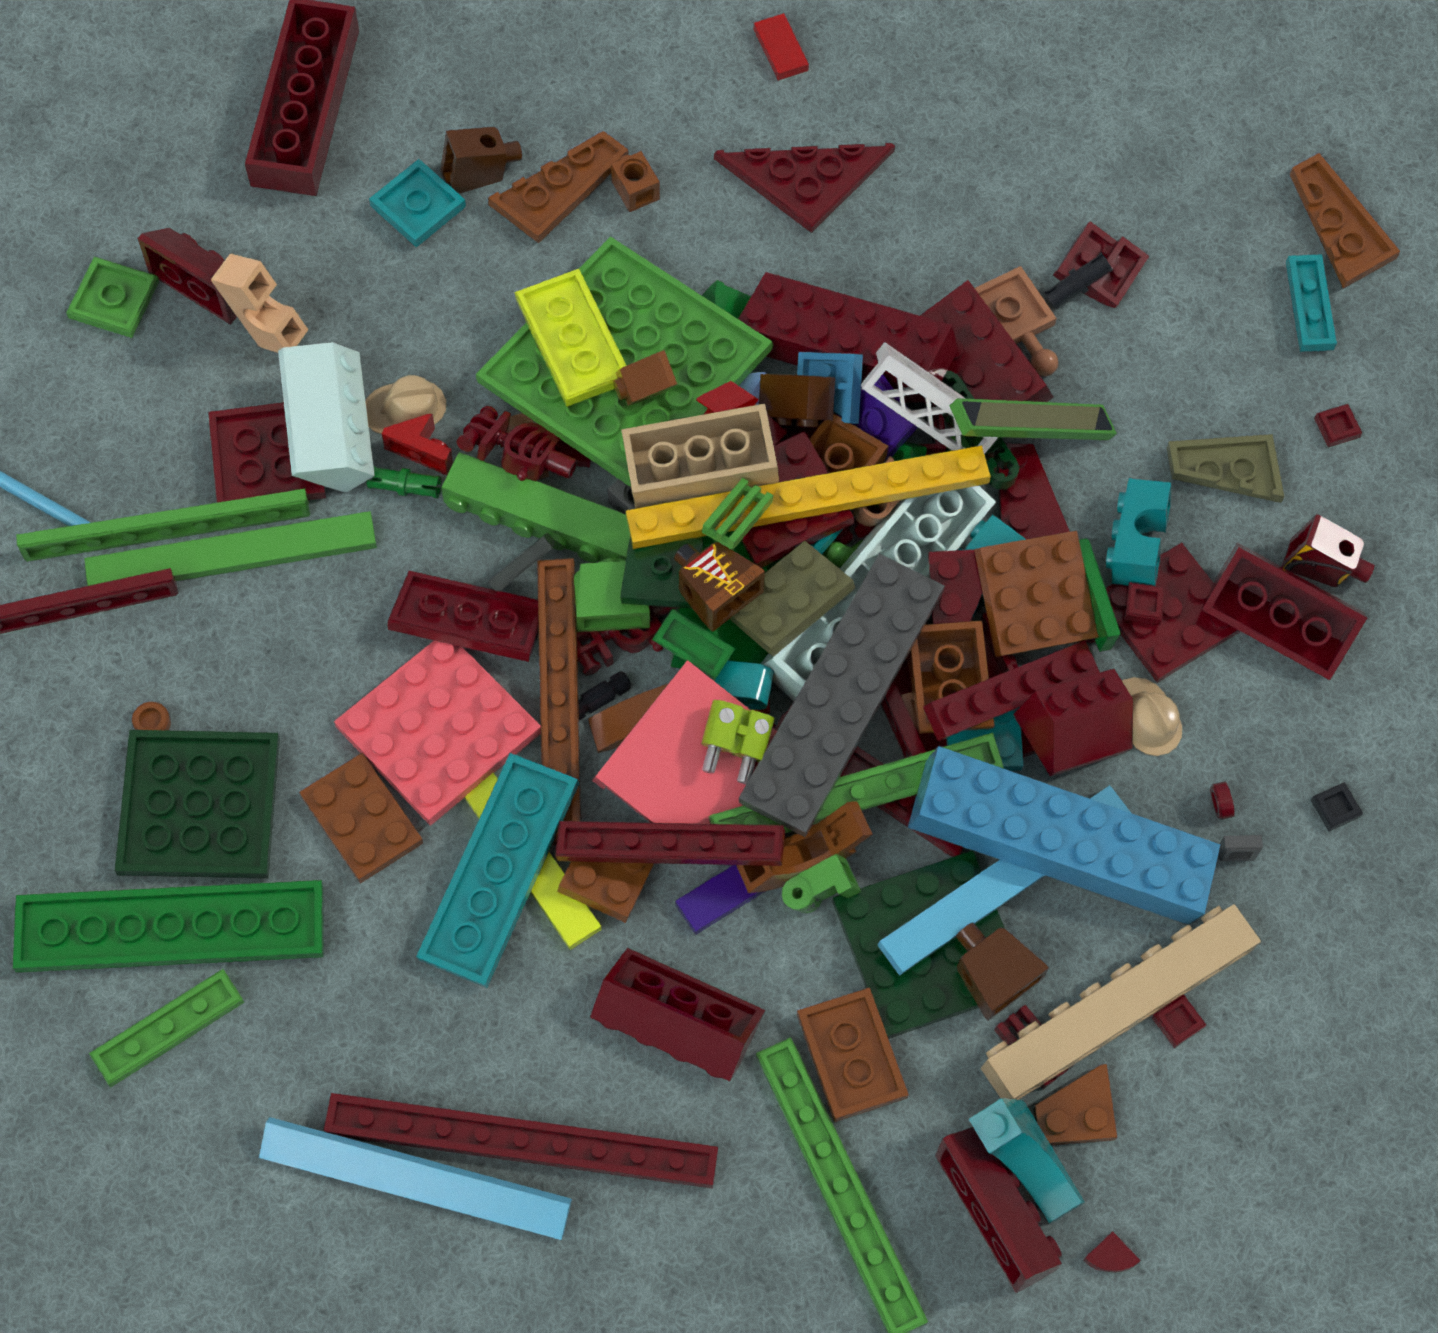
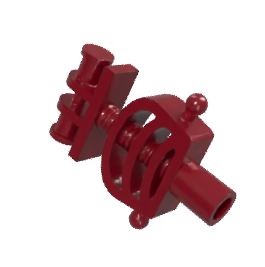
M484 406L480 410V414L474 415L470 423L464 427V435H460L457 439L458 447L465 452H471L475 444L478 445L477 459L481 461L485 460L496 444L501 448L503 447L501 465L506 472L516 475L520 481H525L526 479L537 481L545 470L570 479L578 463L577 459L558 452L560 438L537 423H523L516 426L509 434L506 433L509 428L511 413L504 411L498 418L497 411L491 406Z
M649 605L650 628H641L642 630L637 628L577 632V662H580L584 668V674L586 676L592 675L601 668L600 662H596L593 657L596 653H599L606 667L613 665V655L605 644L610 638L618 647L629 653L640 652L650 644L655 652H661L664 647L652 640L661 627L658 618L677 608ZM623 631L627 632L632 639L623 636ZM588 640H591L590 643H588V644H586V645H584V646L582 645V643H584V642H586V641H588Z

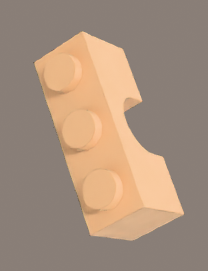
M230 253L211 279L217 290L259 347L278 353V350L281 348L297 346L307 333L308 328L293 307L283 305L269 296L277 284L262 262Z

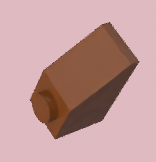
M665 350L620 368L616 372L617 379L613 380L619 399H625L628 406L665 393L677 385Z

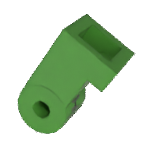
M835 854L789 879L782 888V899L786 906L801 913L814 912L823 900L836 893L850 898L860 893L861 889L846 858Z

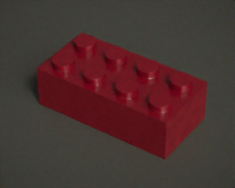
M969 280L920 315L953 325L958 351L947 371H952L961 378L974 399L1048 402L1054 398L1045 382Z

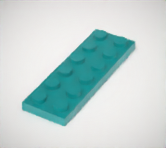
M509 753L416 955L419 961L488 988L558 833L559 822L563 821L580 784L578 779Z

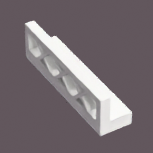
M884 342L876 352L878 364L862 382V389L952 451L964 449L965 447L961 445L960 438L962 433L949 405L957 398H966ZM886 370L897 378L898 389L882 391L874 384ZM902 382H904L909 387L903 388ZM919 393L924 396L926 401L925 409L911 411L905 407V395ZM893 397H899L900 403L896 401ZM931 402L937 405V407H931ZM950 414L953 416L954 428L937 429L933 426L932 415ZM927 416L928 422L921 417ZM955 435L956 441L950 438L949 436ZM983 437L978 446L982 445L984 454L998 437Z

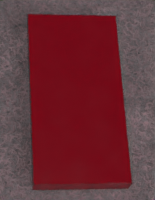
M408 571L388 619V630L529 662L539 635L538 600Z

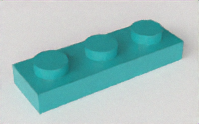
M1322 254L1288 256L1286 269L1300 352L1334 350L1337 341Z

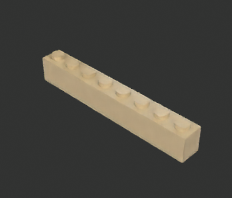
M1235 904L1224 911L1218 906L1201 918L1203 924L1197 928L1192 929L1190 925H1187L1171 937L1173 943L1162 948L1160 944H1157L1140 956L1143 960L1140 964L1132 968L1127 963L1110 975L1113 981L1101 987L1097 982L1088 987L1080 994L1082 1000L1070 1006L1068 1002H1065L1048 1014L1051 1020L1039 1026L1037 1021L1026 1026L1018 1032L1017 1035L1020 1039L1008 1046L1003 1041L986 1053L989 1059L981 1067V1070L1000 1098L1020 1100L1061 1072L1158 1012L1181 995L1186 994L1250 953L1261 940Z

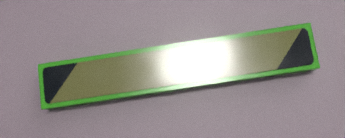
M957 398L949 405L963 436L1110 440L1117 434L1104 406L1101 404Z

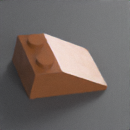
M982 621L925 625L907 656L919 734L934 733L923 706L989 679ZM988 720L967 730L994 728V720Z

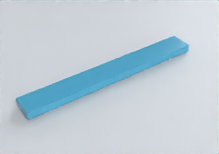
M1110 785L1090 798L1131 813ZM999 860L880 940L877 946L900 976L954 939L965 926L972 922L976 924L1046 875Z
M271 1117L265 1124L259 1154L261 1159L562 1240L572 1201L571 1198Z

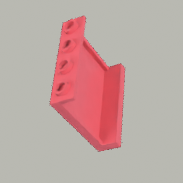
M687 660L592 781L603 790L605 788L610 790L650 823L710 824L708 816L744 806L739 803V796L746 784L737 781L743 758L733 756L732 753L720 752L715 773L710 774L702 770L708 747L703 746L701 742L712 701H726L742 706L743 709H750ZM773 727L771 730L767 748L777 732ZM755 762L753 772L756 769L759 762Z

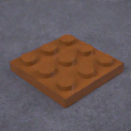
M1077 531L974 549L995 657L1098 638Z

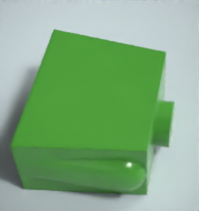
M608 558L598 563L580 564V571H577L574 575L577 632L650 628L649 605L621 603L620 595L626 561Z

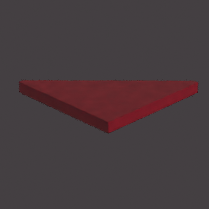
M885 143V146L865 147V144L838 145V148L818 149V146L791 147V150L771 151V148L744 149V152L724 153V150H717L714 153V160L812 233L895 152V145Z

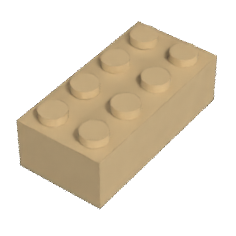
M765 404L621 429L636 509L730 492L742 478L749 481L748 486L750 487L779 483L778 466Z

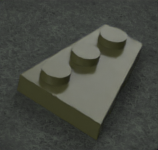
M1273 434L1168 442L1167 454L1172 479L1282 503L1284 492Z

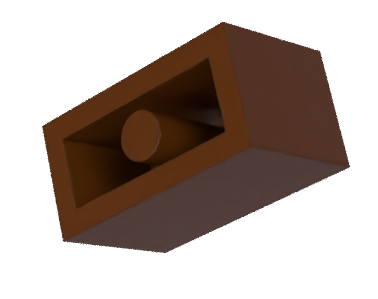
M760 374L759 404H765L767 414L779 425H793L794 418L797 419L796 426L818 427V420L833 421L835 377Z

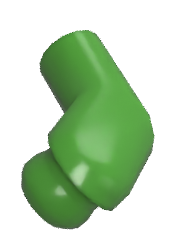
M863 540L858 541L852 547L840 542H832L822 555L835 566L841 568Z

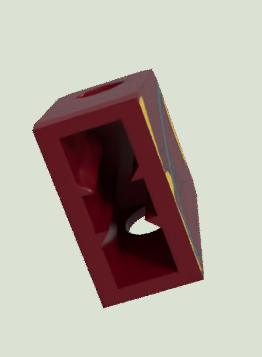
M1316 514L1291 538L1281 567L1331 587H1338L1349 576L1367 583L1374 571L1375 564L1360 558L1364 542L1360 537Z

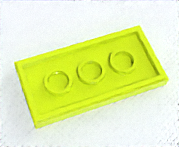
M579 269L514 292L517 304L566 407L615 389L613 380L617 379L616 372L627 365Z

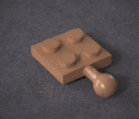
M1021 266L976 287V291L1016 344L1021 341L1032 356L1031 365L1039 376L1052 375L1058 368V357L1053 351L1043 349L1035 335L1054 326L1057 318Z

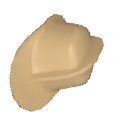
M416 375L402 377L393 384L374 390L365 401L368 427L379 434L382 433L385 427L429 413L433 414L435 425L442 419L446 411V398L442 390L434 383Z
M1133 677L1122 680L1133 698V745L1136 749L1147 755L1160 756L1168 754L1177 747L1182 738V724L1177 706L1155 683L1147 679Z

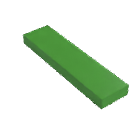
M222 969L89 1054L111 1088L244 1003V1000L224 969Z

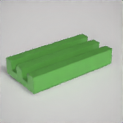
M744 478L738 482L702 527L703 534L731 550L735 549L772 504L774 496L769 492L765 495L760 493L761 488L757 485L751 488L748 486L749 481ZM743 495H745L742 501L737 505V507L732 511V513L727 517V519L722 523V525L717 530H715L718 524L723 520V518L728 514V512L733 508V506L738 502V500ZM753 501L757 502L758 504L733 534L727 537L725 534L739 520Z

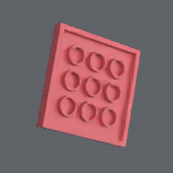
M439 641L431 642L334 721L336 728L360 753L364 754L369 763L430 826L465 798L468 793L488 776L505 764L509 753L516 755L541 734L542 727L463 647Z

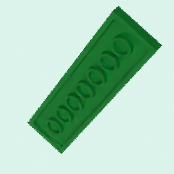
M322 880L16 895L13 970L16 973L324 957Z

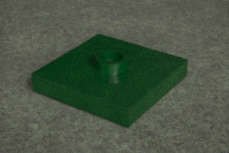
M630 538L620 595L621 603L693 609L679 591V570L682 566L674 560V557L679 548L687 543L701 553L704 546L703 539L690 538L633 549Z

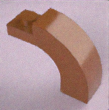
M847 802L825 819L812 826L806 837L795 834L784 838L782 866H736L748 893L769 891L783 887L792 877L835 854L848 858L856 852L854 847L873 834L858 802Z

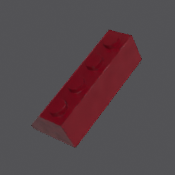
M1238 542L1220 570L1202 607V610L1328 680H1331L1367 620V616L1363 611Z
M627 948L603 979L590 1018L600 1022L610 1030H618L635 1038L643 1045L658 1048L670 1054L678 1061L693 1064L715 1078L731 1081L746 1054L765 1010Z
M974 1127L942 1138L935 1157L1016 1294L1057 1271L1062 1264L1059 1259L1062 1256L1061 1250L1051 1235L1046 1237L1038 1224L1041 1222V1218L1037 1209L1031 1201L1025 1202L1018 1191L1020 1182L1016 1175L1008 1167L1004 1168L999 1158L988 1153Z

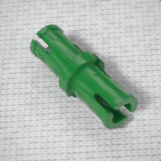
M373 466L374 478L367 480V488L395 491L399 496L405 497L409 493L436 499L439 498L441 488L437 487V485L442 484L441 476L411 473V469L407 468L396 471Z

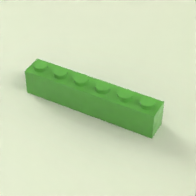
M458 453L441 487L443 501L453 511L458 513L468 511L478 515L487 524L494 526L498 524L512 528L513 532L525 538L534 536L540 539L548 532L555 541L553 549L564 550L566 548L576 552L580 558L591 563L608 558L626 561L630 539L626 514L530 479L520 481L516 475L506 472L503 468L466 454Z

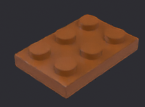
M363 753L299 792L301 798L360 884L423 844V839Z
M870 987L797 1010L796 1015L834 1122L908 1098V1091Z

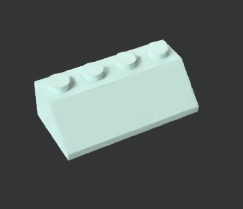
M333 342L284 347L278 350L292 476L341 492H349L374 477L359 352Z

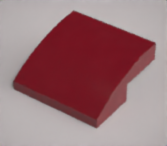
M1089 221L1052 276L1061 281L1070 275L1068 271L1073 268L1075 270L1079 269L1102 252L1114 271L1109 272L1087 287L1089 291L1085 295L1106 306L1116 308L1149 258V255L1123 236L1116 241Z

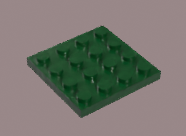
M129 730L115 861L117 876L269 878L280 743L279 734L270 732Z
M973 850L860 888L861 892L850 898L839 895L832 899L833 906L866 988L870 987L888 1039L979 1008L957 969L960 958L968 951L956 937L900 976L877 946L880 940L981 873ZM997 909L975 924L986 938L997 929L1005 928Z

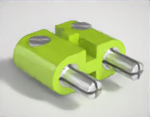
M713 700L701 742L703 746L708 747L702 770L710 774L715 773L720 752H729L733 756L743 758L737 781L747 784L752 776L755 762L762 760L767 749L774 717L755 710H746L742 706L726 701Z

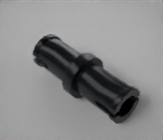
M1101 252L1079 269L1075 270L1073 268L1068 271L1069 276L1050 289L1045 290L1044 293L1057 310L1080 292L1083 294L1088 292L1089 289L1087 287L1114 270Z

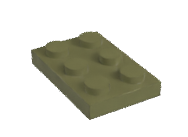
M804 541L765 573L764 592L731 617L730 620L774 657L855 589L854 581Z

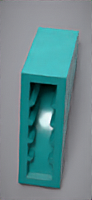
M1000 1098L969 1118L988 1153L999 1158L1016 1175L1049 1223L1055 1222L1085 1203L1024 1100Z

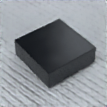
M1345 782L1313 796L1310 800L1328 832L1363 815L1362 810Z

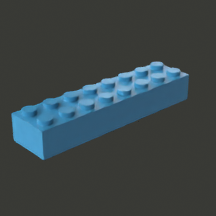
M940 746L926 760L908 824L910 829L1185 924H1191L1205 914L1220 844Z

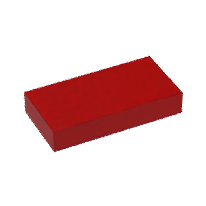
M784 13L754 23L753 30L778 81L809 70V63Z

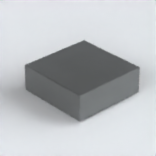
M1262 835L1224 836L1220 842L1218 859L1221 861H1254L1263 848Z

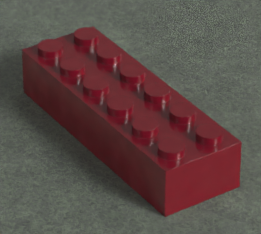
M289 0L245 161L251 187L317 196L359 34L355 6L315 0Z
M765 272L738 320L772 341V350L766 357L798 366L799 352L863 355L861 384L878 364L876 352L884 342L940 381H942L958 351L953 325L768 272ZM885 370L883 373L884 377L893 389H898L897 378ZM902 382L903 388L909 387L904 382ZM919 393L904 396L906 399L926 404L925 397Z

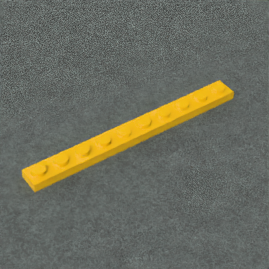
M981 445L758 486L761 488L760 493L764 495L767 492L774 495L773 501L753 527L989 484L991 476ZM730 492L626 510V519L633 549L707 536L702 533L703 524ZM743 495V496L738 500V502L733 506V508L728 512V514H727V515L723 518V520L718 524V526L715 528V530H717V529L722 525V523L727 519V517L732 513V511H733V510L737 507V505L742 501V499L745 497V495ZM753 501L729 531H735L758 503Z

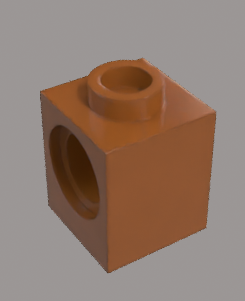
M642 151L633 155H624L611 164V181L629 212L660 200V181Z

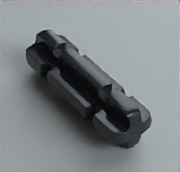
M619 671L609 677V682L604 680L580 695L581 698L578 700L579 720L586 717V712L593 713L614 700L616 694L621 696L631 689V682L623 671Z

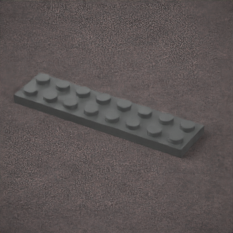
M879 553L766 749L762 760L758 763L739 796L740 804L806 837L942 596L945 588L944 585Z

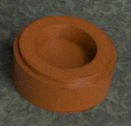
M146 702L138 706L134 711L132 724L135 730H169L171 719L167 709L162 704Z

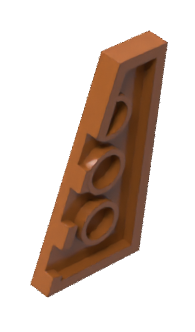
M602 131L567 151L568 155L559 161H550L541 166V171L527 179L522 177L512 183V188L501 194L496 192L489 196L488 205L537 243H540L611 174L612 163L624 155H629L626 147Z
M1320 153L1292 167L1290 177L1343 289L1398 258L1400 250Z

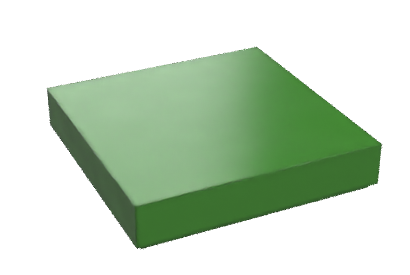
M94 257L66 314L69 319L132 338L159 284L158 276Z

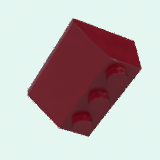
M170 227L145 232L137 238L149 274L158 276L159 281L230 325L237 318L236 314L211 281L214 274L225 261L221 255L214 250L207 251L198 246L197 242L186 233L179 234Z
M1115 669L1035 691L1013 714L1050 777L1126 753L1133 748V698Z

